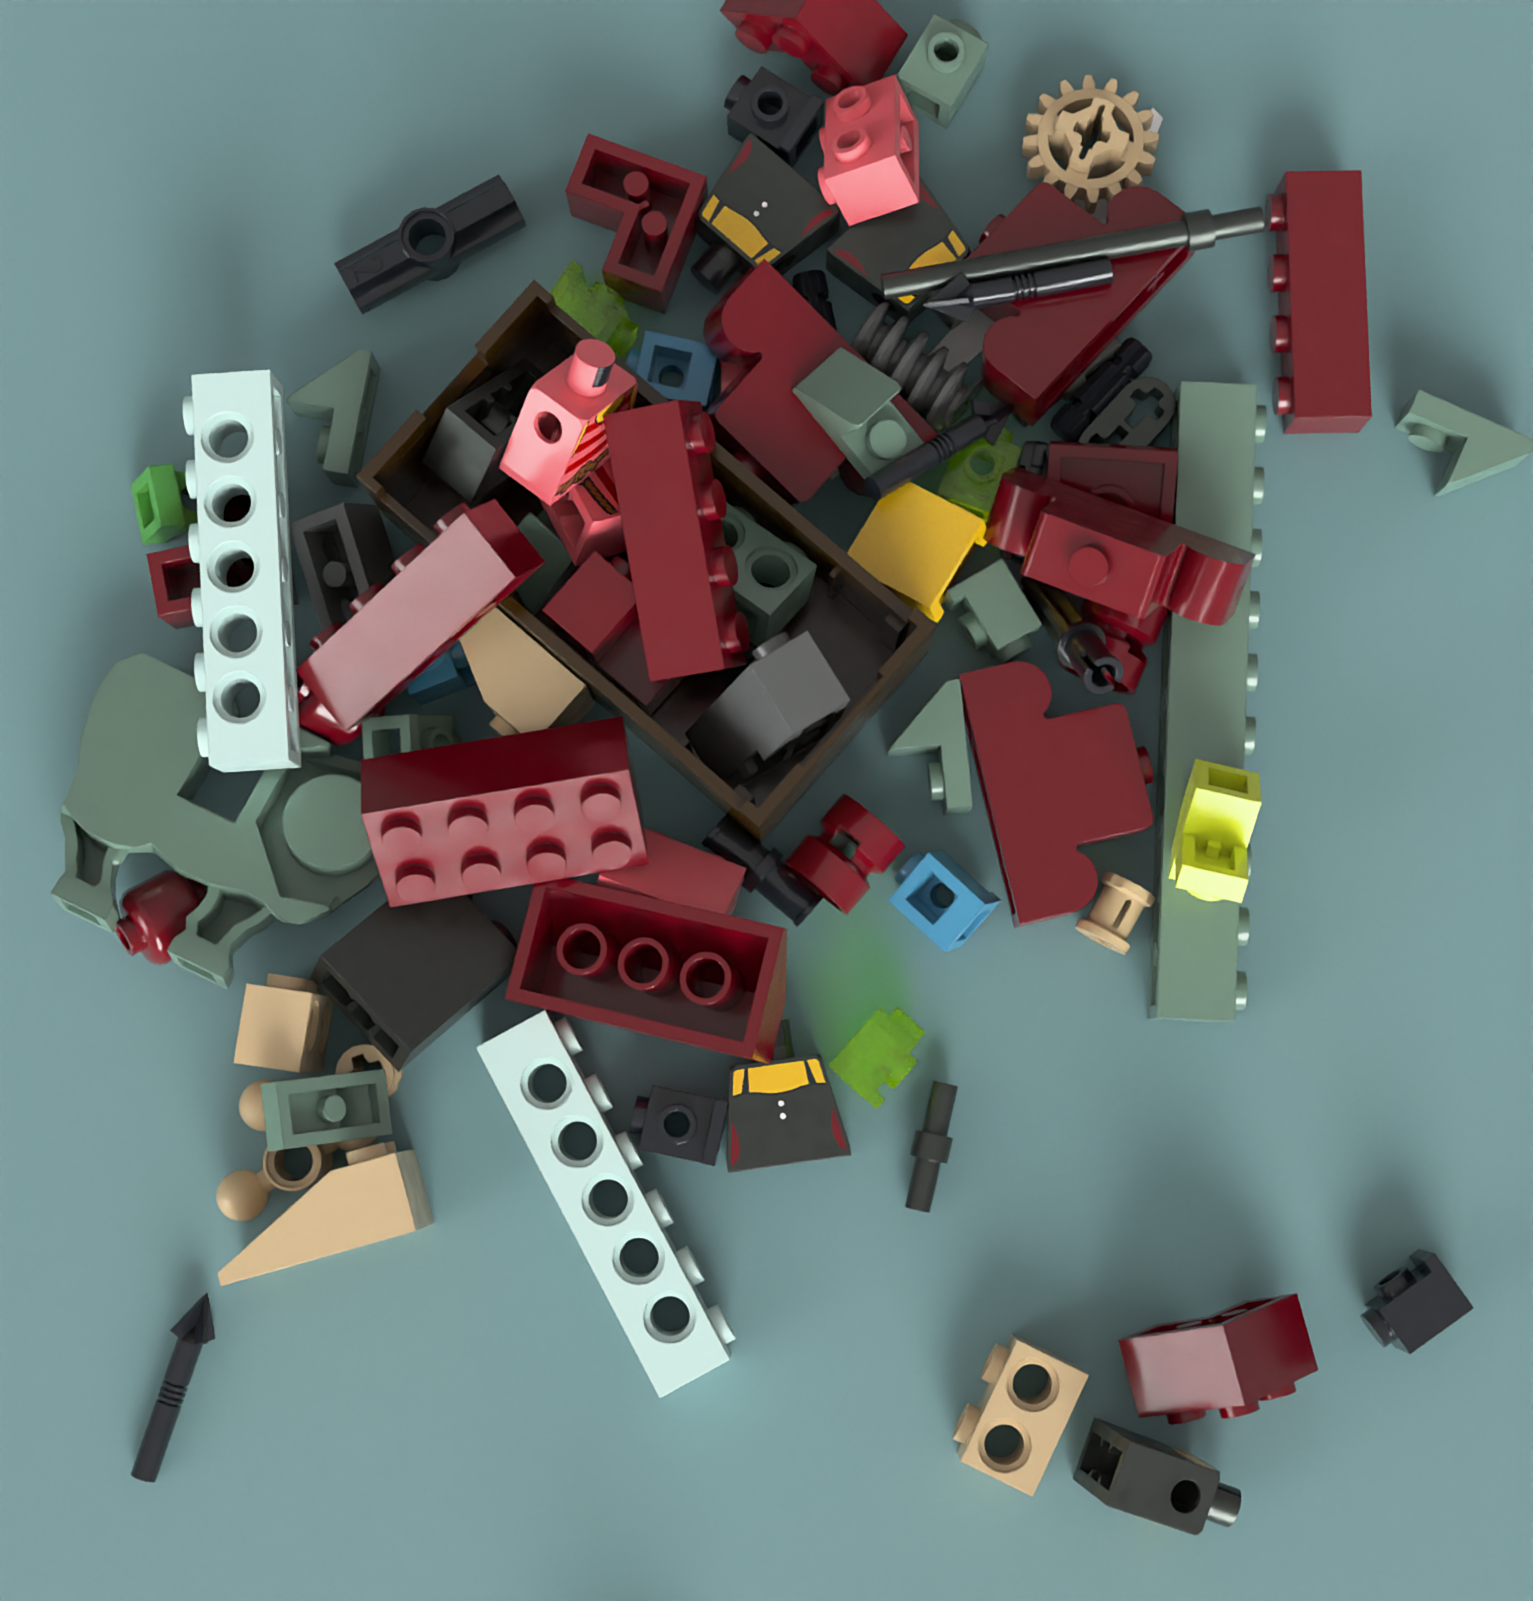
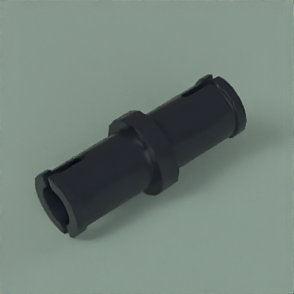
M727 813L701 844L727 861L745 867V881L741 886L749 893L754 889L758 891L798 927L819 904L823 896L820 893L817 894L798 875L780 861L783 854L773 847L769 851L732 820V817Z

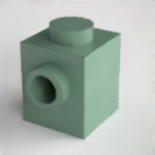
M934 13L897 75V79L912 109L948 129L985 65L988 43L982 40L979 32L971 25L958 19L947 21Z

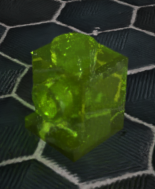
M571 260L550 291V294L554 296L557 306L597 340L608 344L613 349L615 355L622 358L634 343L640 326L629 319L628 311L624 309L626 301L617 292L600 282H595L592 287L587 285L582 266Z
M1005 428L1002 429L994 446H991L983 438L951 457L937 496L972 512L977 517L983 519L986 525L1002 474L1016 467L1023 448L1011 444L1014 435ZM977 457L992 463L994 470L988 475H978L971 469L970 462Z
M879 1007L827 1067L874 1109H878L885 1099L876 1090L883 1082L891 1089H894L918 1062L910 1052L926 1032L898 1007L890 1015Z

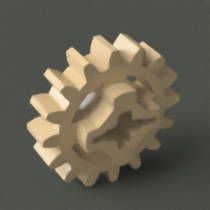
M1085 75L1081 90L1074 91L1073 87L1066 80H1063L1059 84L1057 100L1044 93L1039 97L1037 109L1039 114L1028 113L1026 118L1025 132L1029 136L1023 137L1021 156L1032 158L1027 163L1026 175L1029 180L1044 177L1043 182L1051 184L1073 202L1076 199L1084 200L1086 211L1089 214H1094L1098 200L1105 198L1109 205L1113 197L1122 189L1142 186L1143 179L1140 175L1151 176L1156 159L1151 153L1156 152L1159 133L1148 131L1151 128L1154 117L1152 110H1142L1136 113L1135 109L1139 98L1138 92L1134 90L1121 98L1116 95V79L1111 78L1104 90L1095 89L1092 75ZM1115 121L1123 127L1125 132L1118 129ZM1096 130L1099 131L1093 148L1088 149L1085 159H1081L1082 148L1086 145L1087 141H1091ZM1053 157L1062 160L1066 171L1057 164Z

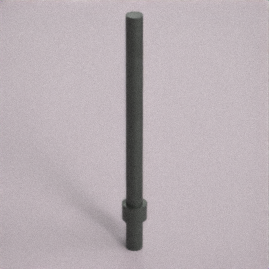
M1260 206L1213 215L1209 209L1182 213L1180 221L881 274L884 299L887 300L941 290L961 272L969 283H975L1007 276L1013 277V275L1032 274L1034 271L1103 258L1115 259L1185 246L1187 252L1213 248L1215 240L1264 232V216Z

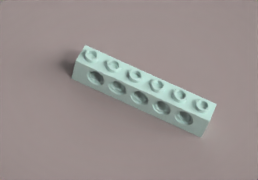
M270 369L191 375L192 396H185L183 399V419L187 434L194 435L195 459L187 460L186 484L190 498L197 499L198 523L190 524L188 540L192 561L200 563L201 588H193L191 595L194 623L196 627H203L204 652L196 653L194 659L197 688L199 692H206L207 717L199 718L197 724L199 751L202 757H208L209 766L223 773L300 768L301 752L297 672L295 671L296 648L283 386ZM234 432H246L248 434L247 445L239 455L230 458L221 457V445L228 435ZM238 495H249L251 507L248 514L236 522L224 521L223 512L227 502ZM239 559H252L254 572L250 580L242 586L229 587L226 581L229 567ZM254 622L257 627V637L254 644L245 651L232 652L229 638L233 629L241 623ZM256 686L260 693L258 708L247 717L236 718L232 709L234 696L244 687Z
M544 1010L477 1046L476 1049L659 1397L661 1398L729 1361L731 1352L727 1343L736 1339L735 1334L718 1303L710 1308H707L696 1287L697 1284L705 1281L702 1271L688 1246L676 1250L665 1227L674 1223V1219L658 1189L655 1188L646 1193L635 1169L644 1165L642 1158L626 1130L618 1135L613 1131L604 1113L613 1108V1104L596 1073L585 1078L574 1057L575 1054L583 1051V1047L566 1016L555 1021L552 1013ZM547 1064L559 1067L565 1074L567 1081L564 1094L554 1102L541 1100L533 1089L535 1073ZM573 1122L587 1123L596 1133V1149L587 1159L573 1158L564 1149L563 1134L566 1128ZM606 1179L615 1180L625 1188L628 1203L620 1215H603L594 1206L592 1199L593 1191L600 1181ZM633 1238H645L651 1241L657 1248L659 1255L656 1268L644 1274L631 1271L623 1260V1248L627 1241ZM667 1296L681 1299L687 1305L690 1314L687 1325L677 1331L662 1329L653 1317V1307L659 1299Z

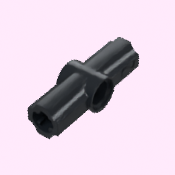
M497 175L437 208L423 207L413 210L404 217L398 229L335 262L334 265L363 315L426 280L440 281L450 277L457 271L461 261L526 227V223L507 185L500 175ZM440 235L446 238L443 247L434 254L424 255L416 252L419 241L426 236Z

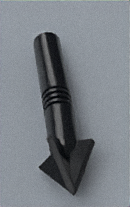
M1109 258L1034 271L1032 275L1030 273H1026V276L1020 274L1019 278L1018 275H1013V279L1011 276L975 283H969L961 272L923 306L970 323L974 309L1015 302V298L1017 301H1020L1022 297L1026 300L1028 296L1031 299L1034 298V295L1041 297L1113 283L1112 266Z
M972 400V415L866 477L864 485L867 493L874 500H880L982 438L991 446H994L1014 408V404Z
M208 1293L203 1295L170 1330L178 1338L164 1376L166 1380H163V1386L160 1387L161 1392L158 1393V1398L153 1407L131 1471V1476L145 1482L156 1481L181 1410L180 1404H183L184 1401L182 1398L186 1395L185 1392L190 1384L203 1344H208V1341L215 1339Z

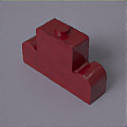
M1042 182L1036 185L1007 217L999 214L987 225L980 237L979 246L966 259L1180 221L1182 213L1186 212L1159 192L1149 187L1134 186L1123 189L1113 197L1108 205L1106 223L1103 224L1051 184ZM1185 246L1110 259L1113 272V283L1041 297L1034 295V298L1031 299L1028 296L1026 300L1022 297L1020 301H1017L1015 298V302L978 308V310L995 322L984 335L981 378H986L984 387L1001 403L1014 404L1012 411L1033 427L1098 358L1114 338L1129 325L1191 259L1195 251L1187 252Z
M763 259L743 273L713 306L704 320L703 335L706 346L711 353L723 362L741 363L743 366L742 371L705 411L712 421L715 441L792 507L807 502L837 468L841 480L849 490L857 495L870 497L865 489L863 477L791 390L840 347L867 364L868 362ZM898 393L890 400L924 443L938 435Z
M1014 467L1002 474L986 522L987 529L983 537L985 541L993 546L1025 556L1020 573L1027 577L1137 618H1146L1161 605L1187 619L1215 626L1226 624L1234 615L1256 554L1019 467Z
M1025 661L1009 662L959 674L957 679H960L964 723L1014 928L1068 916L1084 908L1094 898L1098 887V874L1093 862L1085 854L1079 853L1077 848L1137 835L1149 828L1154 821L1146 784L1153 783L1154 780L1148 751L1145 746L1136 747L1127 710L1120 703L1050 719L1045 718L1044 714L1052 698L1051 684L1046 674L1036 665Z

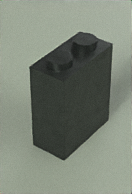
M472 894L390 907L387 900L320 955L310 978L399 1072L510 976L517 952V944L511 932L502 923L496 920L490 921L473 903Z

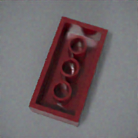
M623 716L361 760V816L390 907L649 864L643 811Z

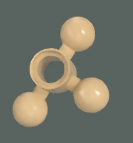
M259 1080L253 1082L241 1094L239 1113L243 1121L252 1129L266 1131L260 1084L275 1081ZM377 1137L306 1146L312 1154L313 1164L310 1172L303 1179L294 1178L285 1169L284 1155L287 1149L268 1152L267 1146L263 1155V1170L256 1173L247 1169H239L227 1174L221 1180L216 1192L218 1207L226 1217L232 1220H252L264 1211L268 1203L269 1192L276 1187L284 1191H299L312 1188L330 1172L333 1162L332 1152L339 1148L350 1152L368 1147Z

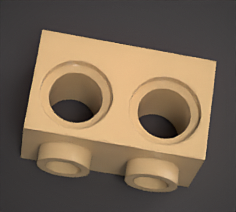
M268 973L266 986L246 983L233 1063L298 1073H323L334 1003L328 996L317 994L318 986L312 980Z
M1011 1334L1006 1347L996 1343L981 1372L980 1379L988 1382V1385L978 1407L968 1403L953 1432L952 1439L960 1442L957 1449L960 1461L1033 1497L1089 1375L1081 1367ZM1037 1364L1042 1366L1047 1374V1383L1044 1390L1032 1398H1024L1017 1395L1013 1390L1015 1373L1025 1365ZM1004 1424L1016 1428L1019 1432V1444L1012 1454L1006 1457H994L985 1451V1438L992 1428Z

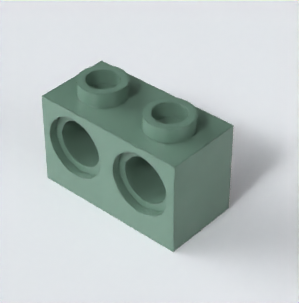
M727 503L726 516L721 521L725 544L729 545L734 551L738 565V581L736 585H733L737 612H741L747 621L750 642L759 647L775 637L807 603L817 565L810 561L798 546L790 542H783L757 524L755 519L746 510ZM760 583L770 584L776 588L764 587Z

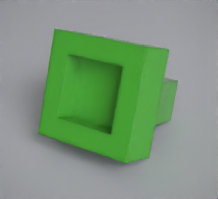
M173 464L148 466L130 485L143 545L167 543L173 537L188 533L190 524L198 523L197 510H189L181 503L180 495L189 494L186 484V472L175 471Z

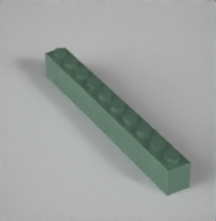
M1181 381L1174 392L1176 404L1170 427V448H1178L1179 451L1172 524L1254 553L1256 556L1252 567H1258L1261 561L1263 540L1262 530L1252 528L1253 505H1260L1262 502L1265 474L1263 467H1255V443H1263L1267 423L1266 406L1257 405L1256 384ZM1251 570L1235 613L1226 624L1215 626L1199 623L1182 617L1168 609L1169 613L1163 625L1153 896L1156 900L1152 905L1148 1019L1230 1023L1236 1021V1010H1244L1246 1006L1247 975L1246 972L1237 971L1238 946H1246L1248 942L1250 926L1248 908L1239 907V902L1227 899L1219 901L1199 899L1191 895L1187 890L1176 888L1175 880L1169 879L1168 875L1179 813L1195 759L1244 770L1245 755H1252L1254 752L1256 721L1255 717L1246 716L1247 692H1254L1256 689L1258 657L1257 654L1248 653L1249 629H1257L1259 623L1260 593L1259 591H1250ZM1248 843L1247 859L1248 876L1250 878L1252 851L1251 845Z

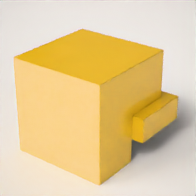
M909 482L878 501L847 554L913 611L917 607L928 618L938 623L944 614L941 604L944 601L947 590L952 588L977 545L979 544L984 547L987 543L983 539L987 527L984 520L972 512Z

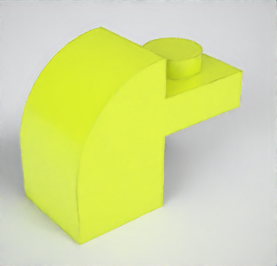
M1195 759L1181 805L1170 856L1168 878L1175 880L1176 888L1187 890L1191 895L1202 900L1219 901L1227 899L1242 903L1249 881L1247 847L1261 806L1259 773Z

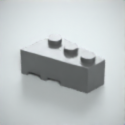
M808 631L792 640L787 632H783L756 648L752 652L755 660L748 665L737 679L685 732L701 761L733 790L739 784L744 787L819 742L842 717L850 702L849 696Z

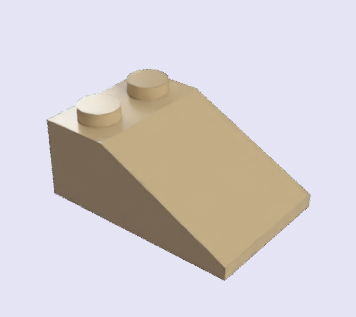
M496 607L460 639L483 700L496 716L489 725L497 731L496 733L499 736L578 724L595 705L587 686Z
M391 1141L345 1153L349 1166L331 1170L223 1267L217 1273L220 1286L414 1232L434 1224L415 1150L397 1152L395 1142Z

